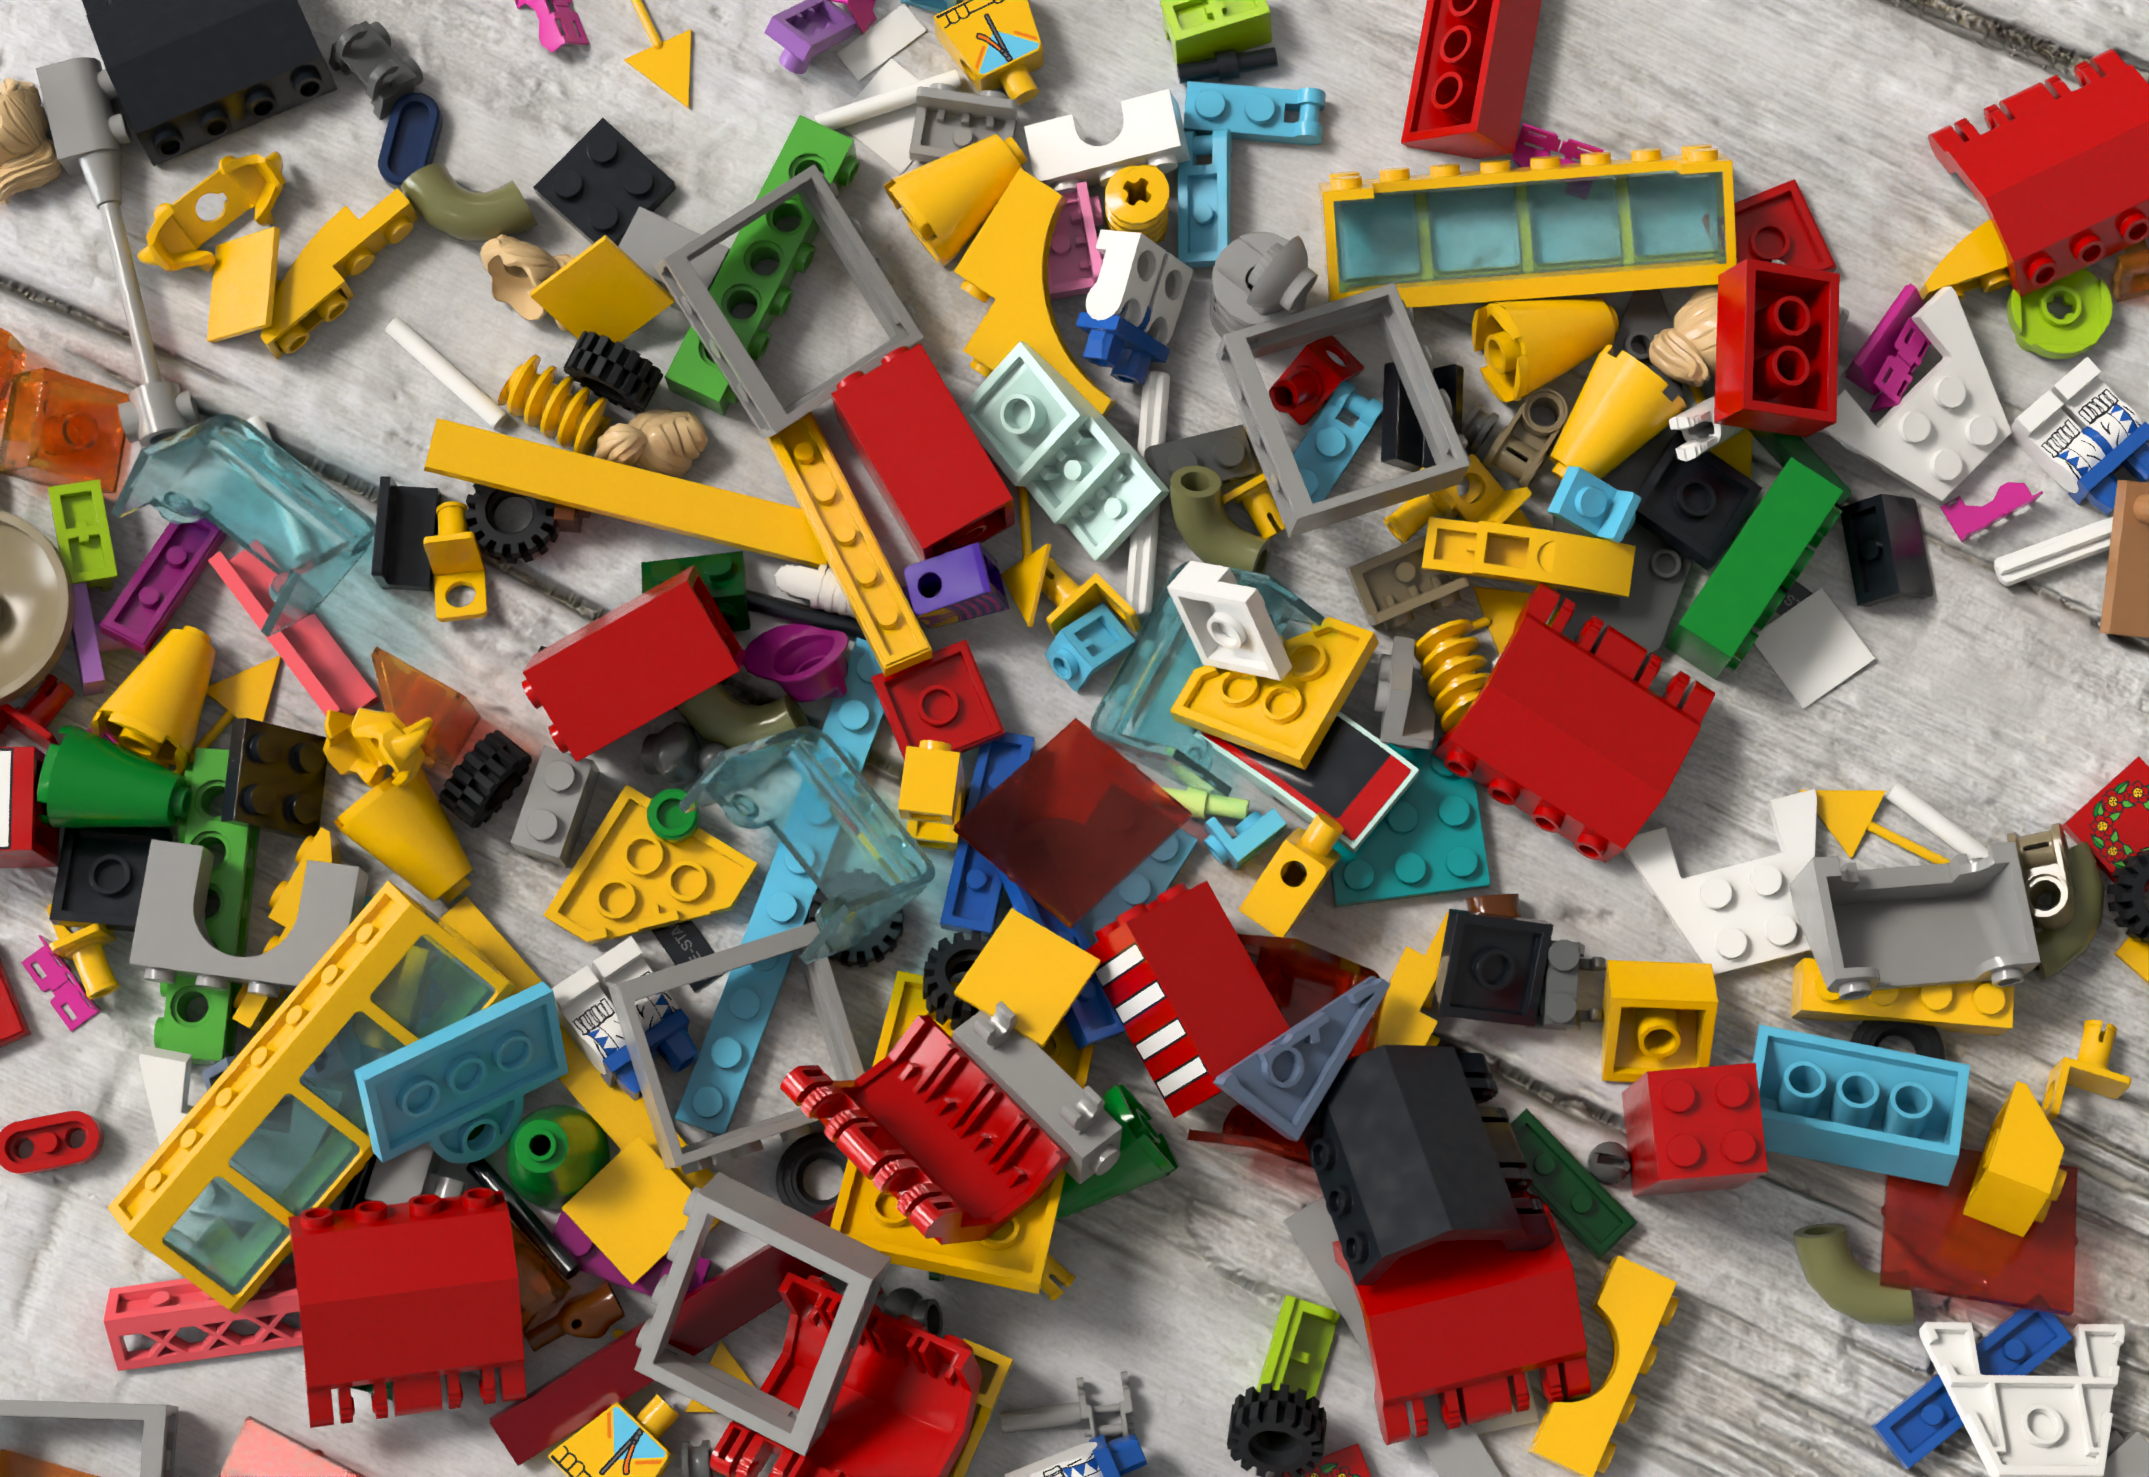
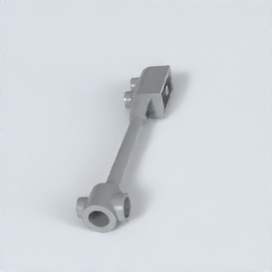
M74 58L36 68L57 159L70 177L84 174L91 197L97 209L100 210L142 384V386L133 389L129 393L130 401L118 404L124 433L130 443L139 441L145 447H162L178 443L190 435L188 422L199 419L198 410L190 390L180 392L178 383L162 381L120 209L122 204L121 159L123 158L121 145L132 142L124 114H113L110 99L117 98V92L106 69L103 70L101 62L95 58Z

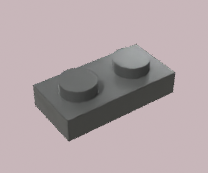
M1243 424L1149 446L1144 451L1148 466L1169 490L1172 474L1185 466L1197 465L1207 467L1220 476L1222 484L1250 478L1257 473Z

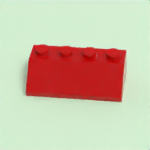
M1427 0L1401 144L1411 148L1472 159L1515 154L1542 0Z

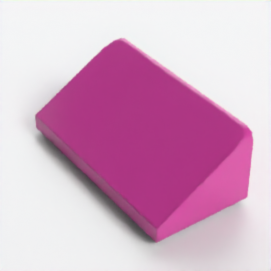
M1910 283L1904 286L1845 372L1847 374L1845 378L1871 395L1875 396L1881 391L1873 383L1887 357L1890 355L1896 356L1898 351L1895 349L1894 344L1908 318L1912 317L1924 306V302L1914 285ZM1910 329L1904 340L1906 344L1914 332L1912 329ZM1890 368L1882 380L1884 383L1887 382L1892 373Z

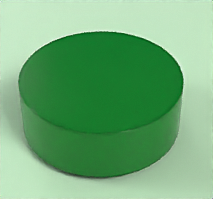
M663 790L655 795L649 803L647 809L648 824L654 834L666 842L678 843L687 840L696 832L700 824L699 807L694 798L683 790Z

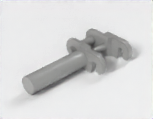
M1121 1372L1124 1400L1117 1404L1095 1407L1087 1405L1083 1377L1076 1378L1079 1402L1000 1412L1002 1434L1079 1424L1081 1419H1089L1090 1429L1084 1430L1085 1438L1091 1437L1093 1439L1104 1434V1437L1123 1434V1437L1129 1436L1128 1432L1135 1431L1134 1423L1127 1424L1126 1413H1133L1128 1372ZM1120 1411L1121 1423L1095 1426L1094 1415Z

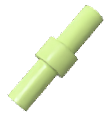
M1147 785L1145 792V805L1184 811V816L1206 819L1208 814L1244 820L1248 817L1250 800L1210 794L1209 788L1188 786L1187 790Z

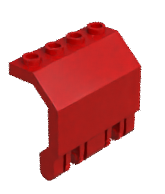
M2113 49L2092 57L2089 64L2087 61L2075 65V77L2081 88L2073 92L2061 81L2058 75H2054L2044 81L2045 86L2039 82L1999 101V107L1993 104L1984 108V119L1990 131L1980 135L1969 120L1963 118L1954 122V129L1948 125L1928 135L1931 149L1950 175L1956 172L1988 212L2005 250L2011 286L2020 297L2046 287L2061 278L2149 238V84L2132 64L2127 66Z
M1540 582L1531 593L1518 616L1513 634L1484 687L1460 721L1440 738L1432 754L1443 760L1445 767L1453 774L1463 778H1471L1487 788L1488 794L1496 801L1505 805H1514L1530 815L1532 822L1537 827L1550 833H1558L1574 843L1575 849L1583 856L1606 863L1625 850L1665 797L1701 728V722L1714 699L1715 692L1697 680H1694L1686 689L1691 678L1680 670L1670 679L1662 697L1649 690V687L1660 670L1662 658L1652 653L1641 665L1647 654V649L1610 625L1598 637L1604 621L1596 616H1592L1591 619L1585 622L1576 642L1570 640L1561 633L1571 619L1576 604L1564 598L1546 624L1561 594Z
M918 1015L889 1055L855 1080L833 1081L818 1065L798 1066L789 1072L780 1085V1089L796 1106H801V1111L808 1118L819 1119L826 1126L823 1131L824 1134L832 1142H836V1147L869 1180H873V1185L880 1192L891 1193L898 1200L897 1209L904 1216H909V1222L926 1239L935 1238L941 1245L987 1239L1039 1199L1071 1158L929 1015Z
M480 1187L466 1190L462 1196L440 1198L434 1194H422L410 1198L405 1203L387 1205L382 1201H366L357 1204L354 1209L332 1211L329 1208L316 1207L304 1210L299 1216L288 1217L299 1301L310 1428L334 1425L331 1389H337L341 1424L353 1422L355 1407L350 1387L372 1384L371 1405L376 1419L388 1418L386 1382H391L395 1417L441 1411L443 1407L440 1375L444 1374L449 1409L461 1408L463 1391L459 1380V1372L474 1370L480 1371V1380L478 1381L479 1394L484 1405L496 1403L494 1368L497 1367L502 1402L526 1399L519 1277L509 1209L503 1191L494 1192L490 1188Z
M1528 1191L1511 1194L1512 1198L1538 1199L1535 1195L1529 1194ZM1543 1201L1541 1202L1545 1210L1544 1215L1547 1216L1555 1236L1554 1242L1543 1249L1535 1251H1507L1502 1240L1440 1241L1400 1257L1374 1285H1355L1348 1263L1344 1259L1340 1241L1332 1242L1335 1262L1349 1275L1363 1312L1376 1382L1374 1391L1375 1406L1380 1431L1386 1445L1410 1440V1427L1416 1438L1428 1435L1429 1424L1423 1397L1438 1394L1442 1420L1449 1430L1461 1427V1417L1465 1425H1470L1512 1414V1405L1516 1412L1529 1410L1530 1395L1525 1372L1539 1369L1541 1389L1549 1404L1561 1402L1563 1395L1569 1400L1591 1394V1383L1586 1360L1587 1344L1573 1266L1549 1207Z
M788 1272L778 1288L782 1299L790 1311L783 1351L760 1390L800 1410L843 1295L836 1293L835 1288L831 1284L817 1276L809 1275L807 1279ZM874 1303L826 1430L806 1456L733 1420L729 1423L713 1450L710 1458V1468L727 1477H758L773 1453L779 1456L768 1477H948L969 1439L982 1379V1372L973 1355V1348L956 1336L946 1334L942 1339L927 1332L923 1324L910 1316L900 1314L896 1319L882 1313L880 1307Z

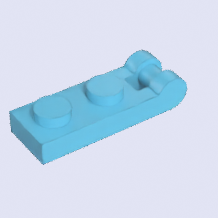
M1187 81L1184 132L1195 131L1197 136L1212 135L1214 129L1229 128L1232 139L1317 145L1322 142L1323 125L1319 123V112L1325 109L1326 93L1317 88L1291 90ZM1285 110L1300 111L1299 121L1296 123L1284 122Z
M1229 128L1214 129L1212 135L1197 136L1195 131L1185 132L1190 160L1178 163V259L1190 268L1214 267L1220 253L1231 243V157L1233 147ZM1212 155V164L1196 165L1198 156Z
M1349 381L1340 384L1334 391L1328 403L1293 454L1313 504L1328 498L1383 414V402L1375 397L1371 400L1355 392L1357 386ZM1344 408L1359 417L1353 429L1337 420Z

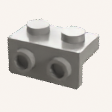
M934 83L930 87L919 86L917 88V109L909 150L910 160L932 162L994 134H997L1003 141L1009 136L1014 139L1018 119L1017 101L1009 99L1006 94L993 90L981 91L979 95L959 92L957 87L944 83Z
M1394 636L1391 655L1381 654L1376 684H1378L1374 711L1382 712L1380 741L1392 743L1403 749H1431L1434 738L1435 699L1429 695L1427 686L1412 683L1415 639Z

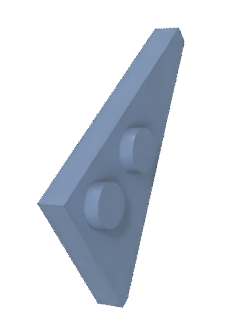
M1368 977L1218 1075L1213 1084L1288 1140L1298 1141L1391 984L1383 978Z

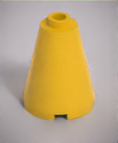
M994 134L892 178L883 187L895 208L898 210L903 207L901 211L908 221L906 224L934 260L937 263L940 262L941 266L944 267L954 259L984 224L1019 168L1023 170L1021 165L1027 161V158L1012 137L1009 136L1003 141L997 134Z
M1599 297L1492 302L1478 308L1474 313L1472 343L1474 352L1480 350L1484 352L1487 366L1479 368L1484 381L1501 402L1507 403L1525 398L1531 392L1540 389L1598 354L1608 344L1612 345L1615 334L1619 330V321L1614 308L1606 304Z
M1608 344L1599 353L1549 458L1556 465L1551 471L1552 474L1562 481L1568 466H1575L1584 469L1601 480L1670 425L1669 420L1686 409L1687 406L1684 400L1678 394L1674 401L1671 402L1663 394V391L1669 384L1642 362L1623 350L1615 358L1613 346Z
M184 626L182 630L171 629L95 713L90 724L92 732L100 737L107 733L117 741V745L165 768H169L170 764L176 765V773H182L190 760L216 657V650L210 645L211 638L203 631L192 626Z
M422 765L414 779L400 787L392 783V780L399 774V772L394 771L391 773L392 777H388L373 787L338 816L333 823L342 833L430 901L434 902L442 896L448 904L471 885L466 875L473 868Z

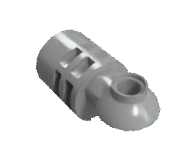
M1252 232L1239 236L1238 239L1223 249L1213 267L1210 304L1211 322L1221 338L1223 334L1305 310L1307 294L1315 284L1318 274L1308 268L1307 251L1299 235L1289 241L1275 233Z

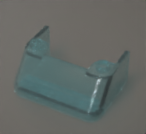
M219 414L141 449L111 512L116 517L121 518L150 504L159 511L164 519L175 524L193 523L205 517L275 572L277 576L274 577L269 586V595L275 604L261 629V632L267 637L313 614L368 550L375 537L376 526L369 516L251 423L231 414Z
M1188 561L1176 568L1165 583L1152 607V612L1147 616L1135 638V643L1126 654L1092 717L1091 733L1110 748L1181 785L1228 797L1233 788L1209 772L1213 763L1214 752L1212 744L1202 736L1195 735L1197 729L1176 722L1170 713V709L1194 669L1204 666L1167 589V586L1190 562ZM1230 568L1237 579L1238 585L1258 589L1259 594L1265 601V607L1272 623L1280 636H1283L1285 626L1289 620L1321 626L1325 617L1272 576Z
M812 726L798 727L721 751L678 805L685 814L718 803L724 810L728 820L738 827L759 829L769 825L827 897L828 900L819 907L815 914V920L820 933L800 955V959L805 965L857 945L920 895L935 877L934 865L927 854L836 743L826 733Z

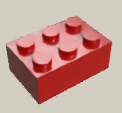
M1747 258L1718 275L1714 424L1807 438L1837 423L1839 273Z

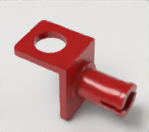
M1333 335L1327 336L1304 347L1270 388L1269 396L1276 410L1284 413L1287 412L1299 425H1305L1339 385L1359 375L1363 371L1364 366ZM1326 350L1337 355L1345 366H1341L1333 361Z
M48 674L45 677V681L22 709L19 707L13 708L9 704L0 706V734L9 724L46 750H48L51 743L59 745L55 736L47 729V726L69 699L74 697V691L62 680L58 684V678Z

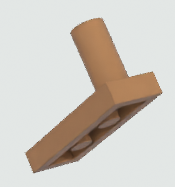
M2117 480L2100 633L2149 638V483Z

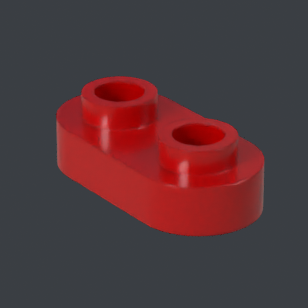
M67 1111L13 1122L4 1127L0 1132V1165L7 1171L18 1175H32L88 1163L102 1149L104 1143L103 1129L94 1117L80 1111ZM82 1129L85 1132L86 1140L81 1147L73 1148L70 1143L71 1135L76 1130ZM31 1140L34 1145V1151L31 1156L22 1159L19 1155V1147L22 1142Z

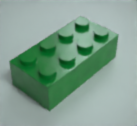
M1791 457L1664 647L1715 680L1725 667L1734 673L1759 637V635L1751 631V628L1754 626L1762 631L1787 595V593L1779 589L1780 585L1789 590L1815 552L1806 546L1809 544L1817 549L1842 513V510L1836 507L1835 503L1843 493V490Z

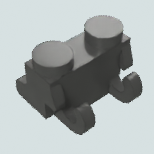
M364 21L360 24H355L345 30L338 41L332 44L329 65L335 71L341 70L346 76L354 72L367 86L366 94L370 97L371 104L374 106L373 113L379 120L388 117L395 102L406 94L414 93L415 86L423 82V74L419 65L411 57L406 56L401 59L391 48L390 36L379 22L375 21L369 24L367 21Z
M1551 940L1547 960L1544 1016H1540V1006H1538L1535 1027H1526L1566 1030L1567 1028L1580 1029L1581 1022H1602L1603 1010L1601 1009L1577 1010L1579 970H1606V959L1603 957L1582 959L1580 957H1584L1585 945L1569 940Z

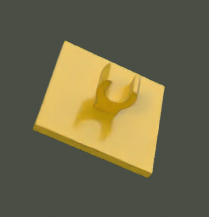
M272 227L216 245L207 342L215 343L272 326L274 297L282 281L276 280L280 228Z
M606 235L530 292V297L577 339H579L583 331L588 333L591 331L597 333L600 337L601 335L607 336L615 343L617 341L621 343L674 303L673 296Z
M1011 908L955 989L954 995L991 1017L996 1012V1004L1002 1001L1017 1016V1023L1013 1030L1039 1046L1044 1047L1101 961Z
M638 1135L561 1209L634 1285L668 1253L678 1232L685 1230L689 1217L683 1214V1210L692 1190L672 1169H665L660 1156Z

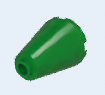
M62 726L58 733L66 734L61 745L51 743L46 752L37 790V802L47 804L48 816L38 814L40 822L45 826L53 828L172 827L179 818L184 819L189 813L192 803V789L186 787L184 776L79 726Z
M1116 1084L1109 1088L1101 1097L1105 1101L1103 1109L1122 1126L1120 1157L1106 1173L1099 1176L1094 1173L1080 1185L1066 1172L1056 1216L1058 1219L1065 1218L1167 1177L1179 1167L1177 1159L1162 1133L1157 1135L1149 1122L1152 1119L1134 1094L1123 1084Z
M567 1105L542 1107L524 1117L509 1138L505 1152L507 1174L516 1191L530 1203L551 1210L561 1209L611 1161L608 1141L600 1125L586 1112ZM551 1145L549 1152L544 1155L547 1147Z

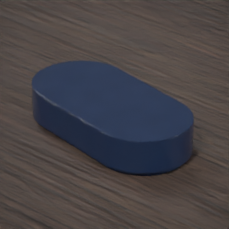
M418 92L406 94L399 98L392 107L378 158V168L386 184L394 190L398 188L402 192L401 185L406 178L418 169L433 163L442 130L443 117L435 100L426 94Z

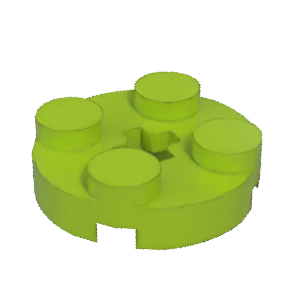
M2087 266L2023 297H2020L2012 288L2007 300V318L2019 347L2027 352H2035L2040 356L2051 359L2073 358L2090 350L2108 327L2112 316L2111 294L2102 278L2098 281L2096 276L2087 270L2089 267ZM2056 296L2062 297L2063 305L2071 306L2072 313H2067L2063 319L2055 318L2054 314L2049 313L2047 306L2052 304Z

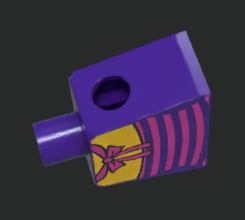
M979 542L904 568L907 586L901 587L916 618L929 629L1010 609L998 562ZM939 589H941L940 592L934 597L935 593Z

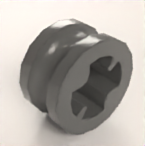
M1479 402L1475 404L1462 423V435H1464L1470 445L1469 451L1474 454L1480 449L1500 416L1495 412L1486 414L1483 411L1484 405Z
M702 1440V1444L697 1447L692 1446L690 1441L682 1442V1477H713V1470L710 1468V1458L712 1455L710 1440Z

